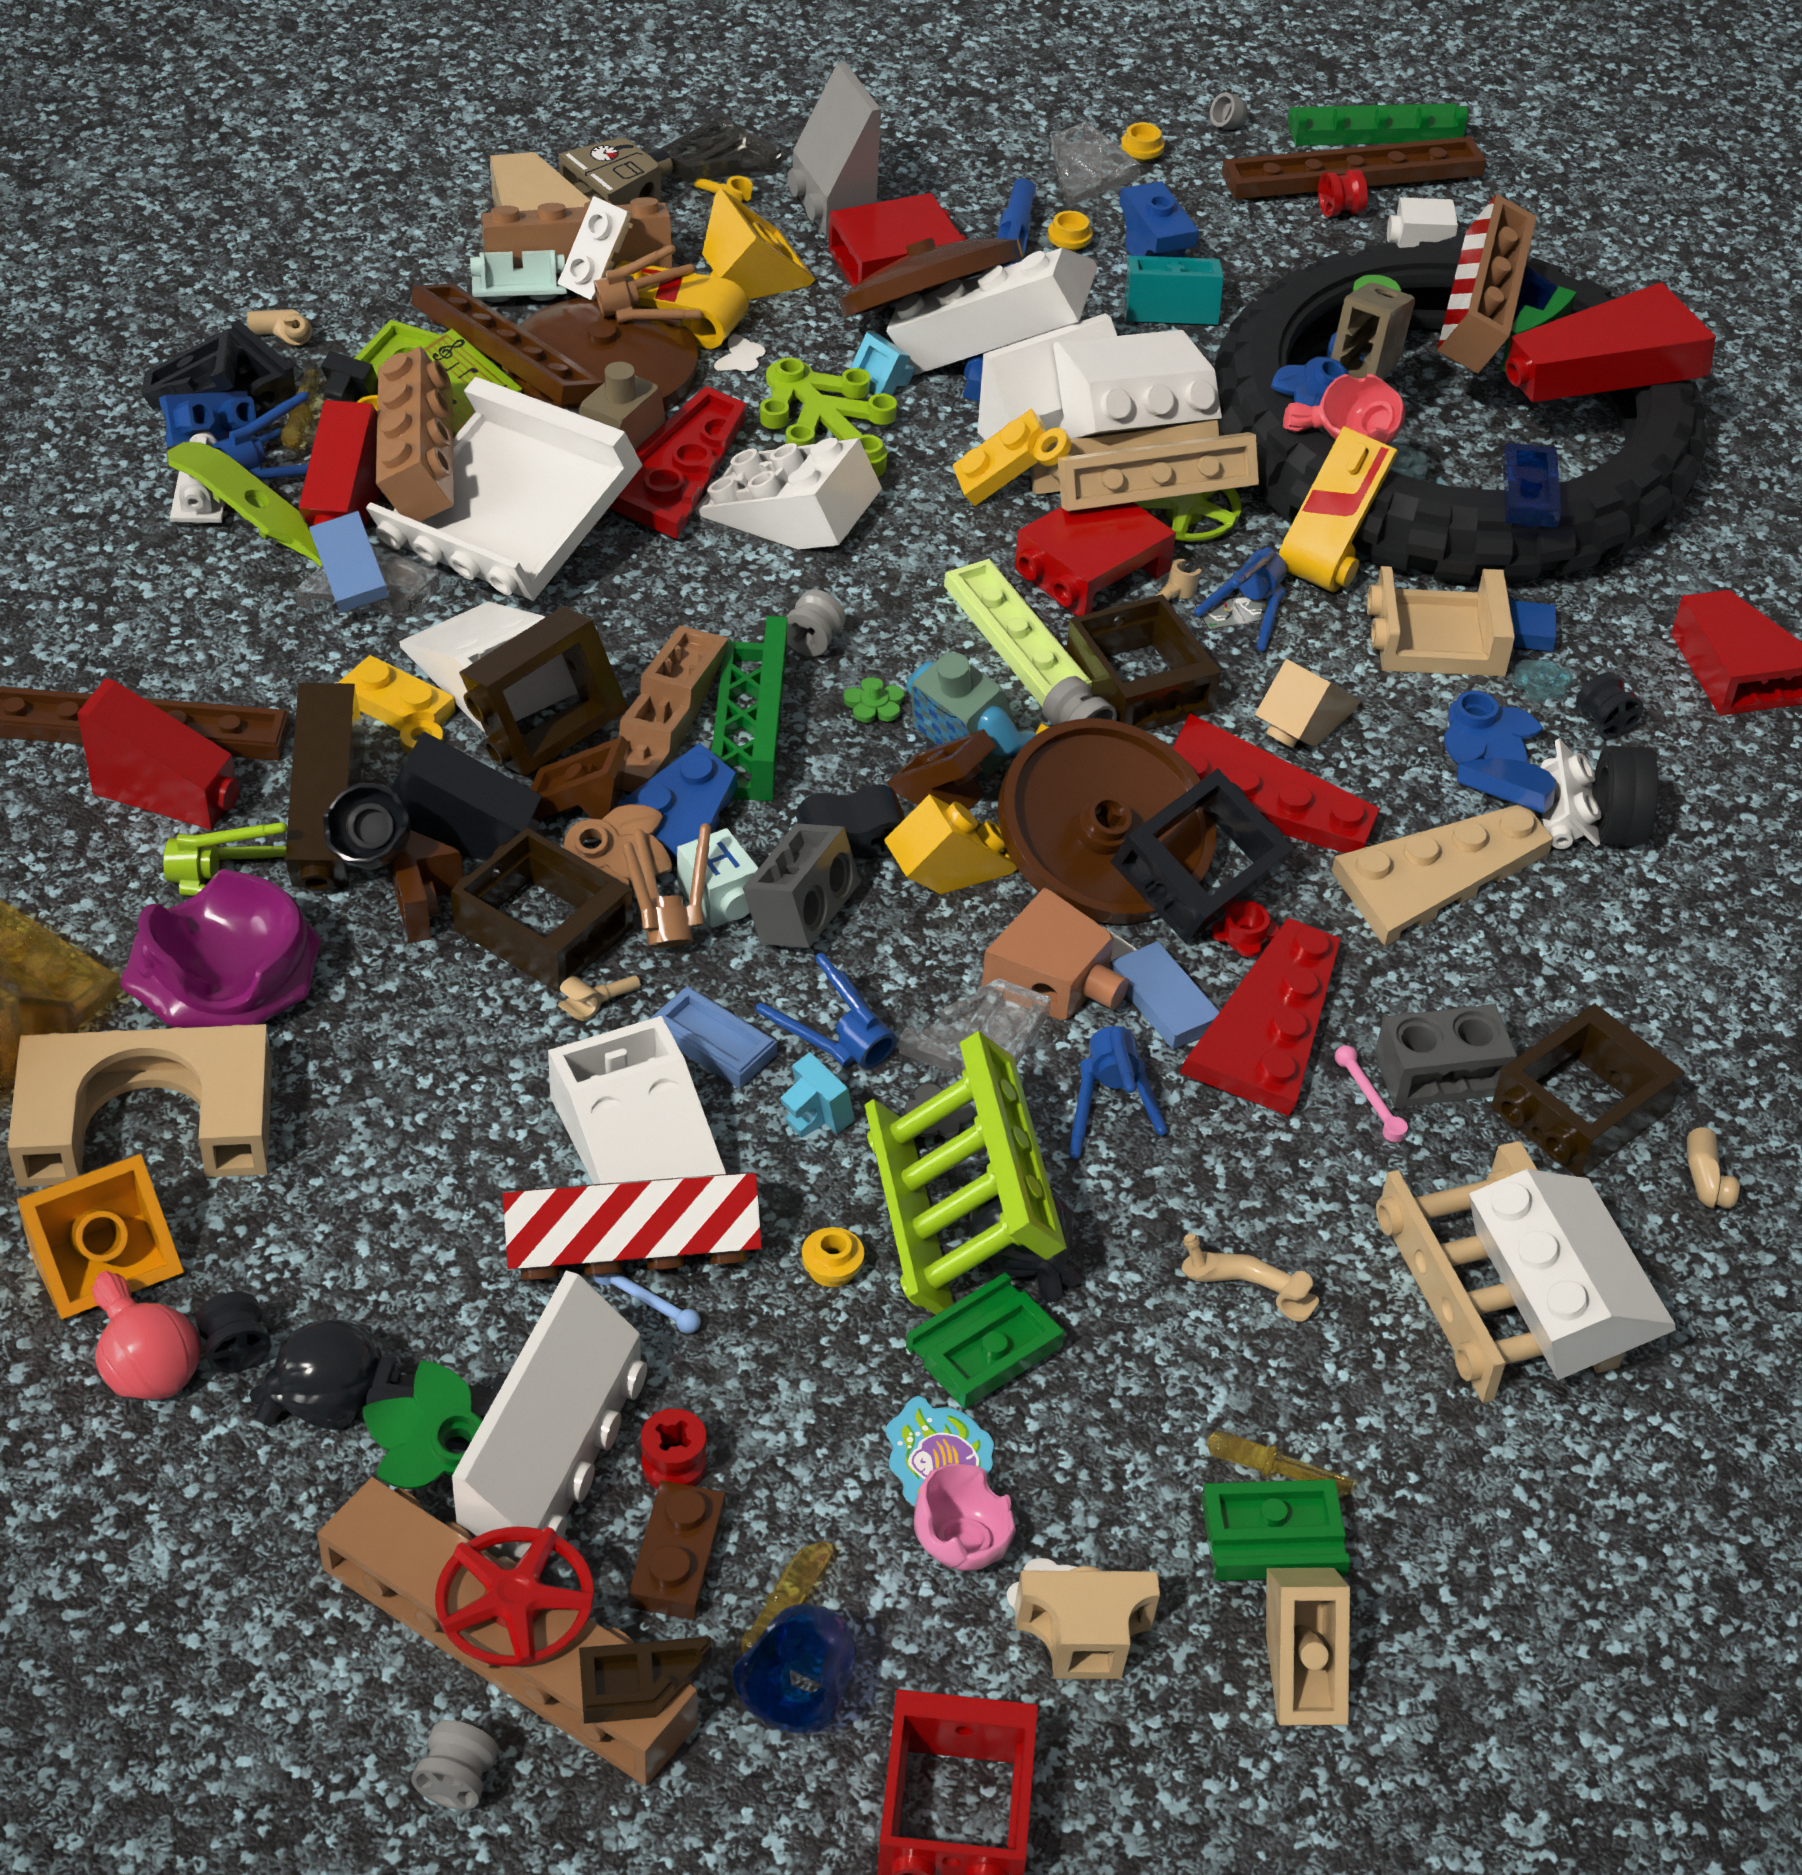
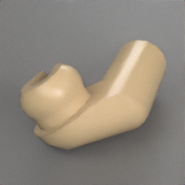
M293 309L247 311L248 328L256 335L274 334L291 346L303 345L312 336L313 330L310 322Z

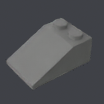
M846 62L836 64L793 149V169L788 171V184L794 197L798 196L805 206L809 219L811 221L815 220L826 237L829 236L830 211L877 203L881 108Z

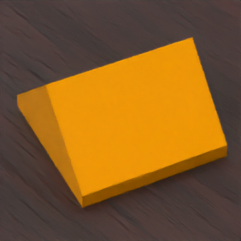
M140 1153L17 1198L31 1257L61 1319L98 1306L94 1300L92 1286L95 1285L97 1275L105 1270L114 1274L118 1273L129 1282L131 1293L184 1273L144 1159Z

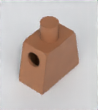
M1043 888L985 950L981 990L1053 1018L1066 1020L1070 1019L1088 998L1114 1010L1119 1006L1128 990L1129 979L1109 969L1114 941L1111 933L1052 891Z

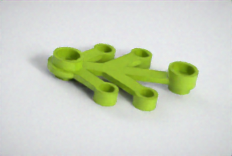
M787 357L772 363L766 370V383L770 387L772 396L763 400L760 404V423L770 429L785 427L789 422L790 402L800 400L804 405L797 423L790 425L786 429L785 444L795 443L797 446L815 444V431L820 420L840 441L859 438L878 478L885 473L887 468V448L879 437L870 434L862 435L844 416L867 419L878 425H887L896 419L897 401L893 396L884 393L871 396L868 402L854 400L865 398L870 393L871 376L864 369L851 368L844 371L842 376L813 372L808 364L797 358ZM818 390L843 393L848 398L823 395Z

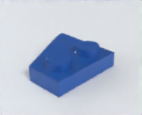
M698 743L618 802L617 807L628 804L645 805L662 813V822L652 835L664 846L671 862L677 867L678 846L698 839L700 826L704 823L711 826V834L716 831L720 823V812L729 805L738 787L736 772L704 745Z

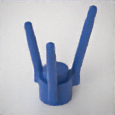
M305 391L300 392L248 425L230 431L229 438L214 443L212 447L233 458L259 480L306 476L309 464L260 468L259 464L265 462L263 446L280 438L282 431L276 428L258 436L254 434L307 401L309 394Z
M1270 547L1255 551L1240 570H1237L1225 584L1194 610V614L1198 617L1203 616L1236 588H1239L1242 594L1249 599L1259 600L1266 598L1268 603L1256 646L1259 652L1265 651L1271 636L1279 603L1286 595L1285 588L1280 584L1286 576L1287 567L1284 560Z
M824 953L816 955V962L851 1009L839 1020L836 1026V1033L839 1035L838 1043L765 1003H758L756 1005V1011L759 1014L827 1052L843 1068L848 1067L854 1061L864 1069L873 1068L890 1055L897 1042L896 1035L871 1010L847 975L835 968Z
M1120 1026L1105 1027L1095 1032L1089 1042L1091 1057L1080 1062L1082 1080L1069 1156L1074 1160L1081 1156L1093 1087L1096 1080L1101 1081L1108 1088L1118 1089L1124 1087L1127 1093H1133L1137 1087L1156 1134L1164 1136L1167 1133L1162 1113L1147 1079L1145 1063L1138 1058L1134 1034L1129 1029Z

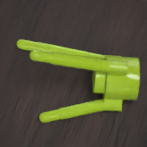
M284 822L262 824L199 835L178 834L177 838H169L165 846L163 859L165 878L169 883H180V895L195 896L206 886L204 884L206 880L212 879L218 872L219 860L285 857L286 846L217 847L216 845L283 834L288 829L287 824Z

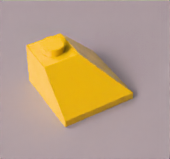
M720 188L714 196L702 255L713 269L709 275L735 282L744 290L749 300L810 286L816 279L780 229Z

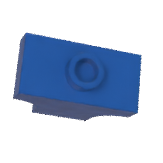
M1163 181L1121 188L1119 204L1126 221L1125 248L1130 255L1185 258L1186 248L1197 246L1199 230Z

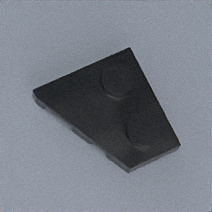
M229 329L146 371L142 388L143 397L152 409L160 408L159 397L164 395L216 393L233 388L239 348L238 342Z

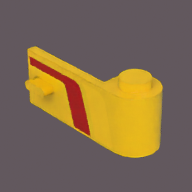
M622 260L621 263L617 265L615 269L621 268L632 262ZM651 265L630 276H633L635 280L668 270V268ZM689 273L637 290L640 303L636 305L658 309L701 310L703 313L701 319L682 320V325L691 331L696 344L706 349H714L720 346L749 310L747 294L738 284L728 279Z
M1343 426L1281 545L1279 555L1286 564L1287 572L1330 592L1337 591L1341 586L1348 587L1359 567V560L1355 558V547L1351 542L1399 453L1397 449Z

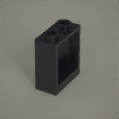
M1217 768L1129 834L1110 863L1187 944L1223 916L1228 906L1237 901H1242L1270 879L1294 848L1285 840L1279 828L1270 823L1252 805L1242 789L1231 782ZM1199 807L1214 820L1253 862L1252 865L1212 896L1202 888L1158 840L1160 836Z

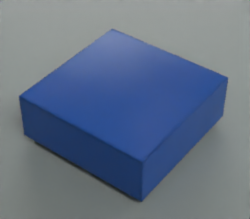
M1509 600L1515 635L1513 647L1553 652L1556 641V605Z

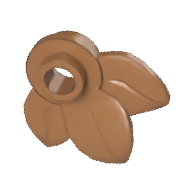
M628 804L616 807L602 820L585 819L579 821L568 830L564 838V849L629 886L631 877L622 846L625 842H631L637 855L634 832L637 829H642L646 836L655 877L667 874L672 870L671 860L666 849L652 835L662 822V813L649 806ZM588 839H599L602 841L598 847L593 849L582 846V843Z

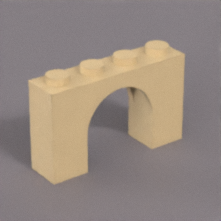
M267 1024L20 1035L8 1139V1152L17 1187L51 1186L80 1176L85 1132L95 1112L106 1102L120 1094L150 1087L167 1088L181 1092L199 1104L198 1139L205 1178L268 1175L272 1058Z

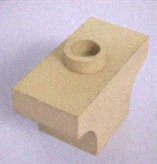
M1091 1566L1076 1567L1069 1571L1021 1570L1014 1604L1016 1630L1032 1633L1046 1644L1052 1658L1053 1679H1122L1130 1648V1637L1140 1632L1151 1631L1160 1597L1158 1572L1102 1571Z

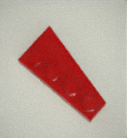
M705 386L635 449L643 466L610 505L609 509L677 539L745 422L747 403Z
M1191 713L1189 714L1173 749L1187 761L1200 780H1203L1219 768L1231 782L1242 789L1252 805L1270 823L1277 826L1285 836L1341 853H1348L1367 847L1377 824L1379 807Z
M1288 917L1187 1056L1179 1073L1289 1116L1297 1103L1341 938Z

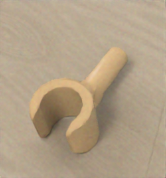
M1185 559L1175 560L1172 562L1167 585L1157 595L1163 594L1168 601L1175 597L1181 599L1193 598L1198 587L1201 569L1199 568L1193 573H1186L1184 570L1187 561Z
M634 975L592 988L577 976H572L566 979L560 986V991L569 998L559 1002L558 1006L575 1019L588 1021L596 1014L602 1002L640 989V980Z

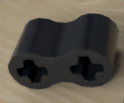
M884 784L867 786L849 795L817 793L803 800L796 811V818L799 824L843 826L853 857L872 856L875 858H887L893 856L884 839L905 819L896 792Z

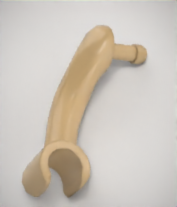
M1189 1233L1184 1237L1183 1243L1185 1248L1188 1249L1190 1256L1184 1260L1182 1271L1186 1277L1194 1281L1243 1280L1262 1285L1279 1293L1276 1298L1278 1309L1286 1317L1297 1322L1305 1321L1319 1303V1298L1316 1295L1308 1293L1313 1286V1280L1305 1271H1297L1291 1275L1251 1255L1202 1252L1197 1235Z

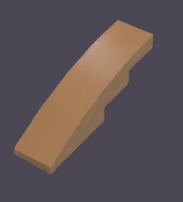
M679 625L641 675L640 694L620 719L619 737L623 736L629 743L622 790L628 792L635 791L670 765L712 685L728 648L729 638Z

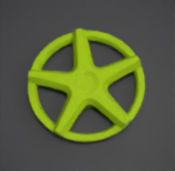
M1234 488L1221 490L1228 497L1232 506V512L1206 501L1207 498L1218 490L1134 502L1143 509H1165L1166 516L1173 521L1172 530L1176 532L1175 540L1205 541L1219 537L1228 532L1237 523L1241 514V500ZM1204 516L1224 523L1220 528L1209 532L1187 533L1189 525L1200 522Z

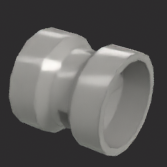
M1077 676L1067 677L1057 683L1046 696L1042 708L1044 718L1052 725L1084 718H1100L1114 721L1117 719L1115 708L1105 699L1093 697L1091 687Z

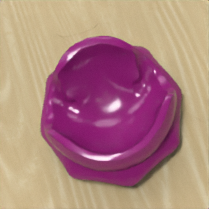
M222 869L213 876L202 890L189 900L167 909L161 904H149L141 911L138 918L139 930L135 934L120 985L125 992L136 998L166 1024L174 1028L259 1025L308 997L316 959L321 948V937L304 919L300 907L286 891L259 876Z

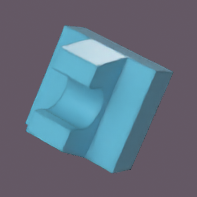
M866 332L851 365V368L864 369L870 374L871 392L874 394L884 393L893 396L897 386L909 385L916 368L907 364L911 357L909 354L881 335Z
M811 1052L792 1065L795 1084L780 1099L782 1105L790 1112L785 1117L786 1123L801 1138L824 1124L837 1135L855 1121L848 1088Z

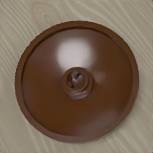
M929 238L906 246L908 256L902 257L872 273L846 292L838 301L844 318H848L900 302L911 294L922 295L937 290L952 280L963 281L978 276L993 266L1003 267L1024 257L1018 239H971L935 246L933 238Z
M582 297L545 307L529 316L519 325L604 382L607 365L613 362L631 364L635 369V376L657 384L661 389L664 412L678 405L689 394L697 378V344L691 331L682 325L680 320H631L618 324L616 315L602 316L596 297L594 301ZM632 305V309H658L642 305ZM508 372V377L522 388V394L557 406L553 403L552 398L539 390L528 387L525 380L514 373Z
M1084 718L1062 722L1043 730L1029 740L1009 767L1002 782L998 799L1000 832L1004 845L1015 866L1038 892L1043 888L1052 891L1094 921L1111 924H1132L1149 921L1160 917L1159 914L1110 861L1129 834L1201 780L1178 752L1164 741L1140 728L1100 718ZM1199 807L1158 838L1161 844L1198 883L1205 876L1213 859L1216 847V823Z

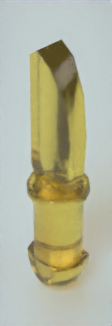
M317 369L305 370L297 394L305 391L309 394V398L288 413V421L286 426L282 428V444L290 449L297 448L303 444L306 426L313 417L312 408L319 385Z
M1221 1430L1212 1433L1207 1440V1446L1211 1455L1260 1471L1265 1477H1269L1271 1471L1297 1480L1335 1479L1339 1494L1349 1495L1351 1493L1354 1483L1353 1479L1282 1454H1277L1278 1447L1275 1445L1268 1447Z
M821 1541L801 1547L789 1561L773 1592L767 1596L766 1605L751 1629L746 1630L742 1637L741 1652L747 1660L751 1662L761 1661L767 1658L773 1651L774 1642L788 1620L796 1616L797 1607L801 1605L833 1554L831 1543Z

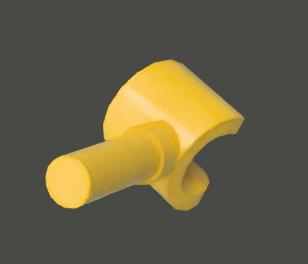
M732 176L727 180L726 184H720L701 177H697L694 181L696 188L714 194L722 188L741 203L742 200L749 201L751 199L753 184L751 180L744 176Z

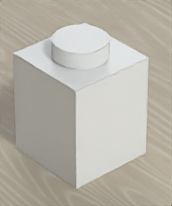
M1400 197L1397 214L1390 215L1388 219L1387 241L1396 243L1399 248L1419 246L1420 241L1438 242L1456 236L1458 223L1454 201L1450 199Z

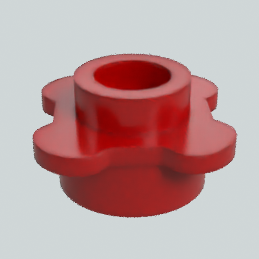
M1237 901L1228 906L1223 921L1215 922L1212 925L1211 935L1216 941L1227 942L1240 955L1255 957L1260 954L1261 946L1267 940L1273 939L1279 931V927L1275 921L1270 920L1268 911L1262 905L1252 901Z

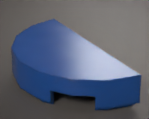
M1499 758L1476 759L1458 764L1457 782H1460L1462 785L1540 813H1544L1553 806L1556 779L1549 771L1537 765Z

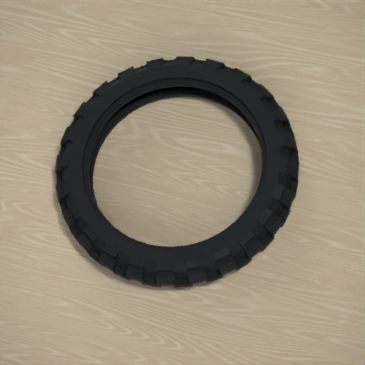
M1420 241L1419 246L1399 248L1396 243L1365 246V250L1358 251L1353 256L1342 251L1318 259L1316 263L1308 265L1304 270L1296 269L1271 284L1260 294V298L1257 301L1252 300L1230 324L1229 333L1221 340L1214 366L1222 416L1221 419H1217L1219 436L1245 432L1256 434L1259 485H1252L1250 487L1254 488L1259 495H1264L1268 505L1290 523H1293L1335 442L1319 428L1311 427L1297 433L1283 428L1285 409L1290 403H1294V396L1271 388L1276 372L1287 365H1303L1309 359L1328 348L1332 335L1337 333L1345 297L1353 292L1355 281L1366 275H1382L1391 278L1398 283L1401 292L1412 295L1415 298L1408 330L1442 331L1462 248H1452L1451 242ZM1533 257L1530 262L1526 261L1513 323L1525 305L1544 310L1558 286L1577 292L1572 314L1616 298L1611 295L1612 291L1586 277L1577 280L1565 275L1562 272L1563 267ZM1689 379L1598 393L1617 417L1624 432L1626 445L1602 466L1565 482L1528 489H1471L1427 482L1389 470L1351 543L1355 547V551L1370 556L1375 566L1392 567L1393 571L1403 574L1407 573L1408 568L1434 573V580L1468 583L1473 577H1481L1483 569L1504 570L1506 584L1529 582V580L1536 579L1541 572H1547L1553 578L1591 568L1600 560L1606 562L1613 557L1616 558L1647 540L1650 530L1656 533L1663 528L1682 508L1684 498L1693 490L1705 454L1708 432L1704 423L1706 411L1696 381L1691 382Z

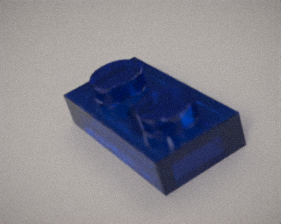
M1506 443L1502 458L1506 522L1525 526L1558 527L1561 515L1557 447Z

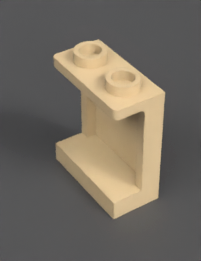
M1381 566L1377 585L1370 584L1368 588L1367 614L1375 615L1371 628V647L1380 651L1382 671L1506 676L1515 635L1504 570L1483 569L1478 592L1397 589L1394 587L1392 567Z

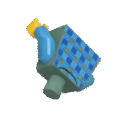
M947 652L936 662H925L910 675L906 683L907 690L912 696L913 726L937 745L982 729L986 731L996 747L980 761L983 770L978 775L985 780L1010 757L1015 758L1029 740L1049 728V726L1041 723L1036 733L1032 731H1018L1004 690L999 684L969 664L965 655L960 653Z

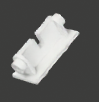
M593 196L557 284L594 301L596 297L594 280L605 278L606 271L612 270L615 263L611 261L614 252L619 253L628 229L633 226L629 222L633 213Z
M207 431L198 432L189 440V442H201L211 447L214 443L218 442L214 435ZM179 471L170 522L222 523L225 501L219 504L213 499V492L189 474Z
M1559 738L1555 740L1557 757L1544 760L1540 766L1549 771L1556 779L1554 803L1551 808L1542 813L1543 825L1553 837L1552 846L1554 848H1568L1574 840L1584 835L1595 846L1600 845L1597 820L1601 819V812L1596 800L1592 796L1591 783L1595 781L1593 768L1582 753L1574 754Z

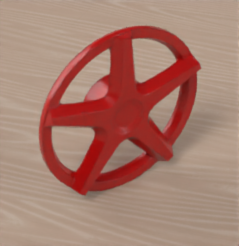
M505 1527L481 1534L467 1543L460 1542L456 1546L454 1554L441 1571L435 1592L437 1617L448 1639L466 1655L487 1664L504 1667L535 1664L564 1650L584 1629L594 1602L593 1579L586 1561L577 1549L559 1537L554 1529L549 1527L543 1530L531 1527ZM507 1542L532 1543L518 1564L512 1569L503 1568L481 1553L482 1550L491 1546ZM552 1550L565 1558L573 1567L580 1581L581 1591L545 1585L541 1582V1573ZM464 1566L485 1586V1593L480 1598L450 1615L448 1609L450 1587L457 1572ZM543 1609H571L578 1611L575 1621L561 1638L551 1645L535 1651L533 1622L540 1616ZM492 1618L498 1625L507 1628L514 1655H499L482 1650L467 1641L460 1632Z

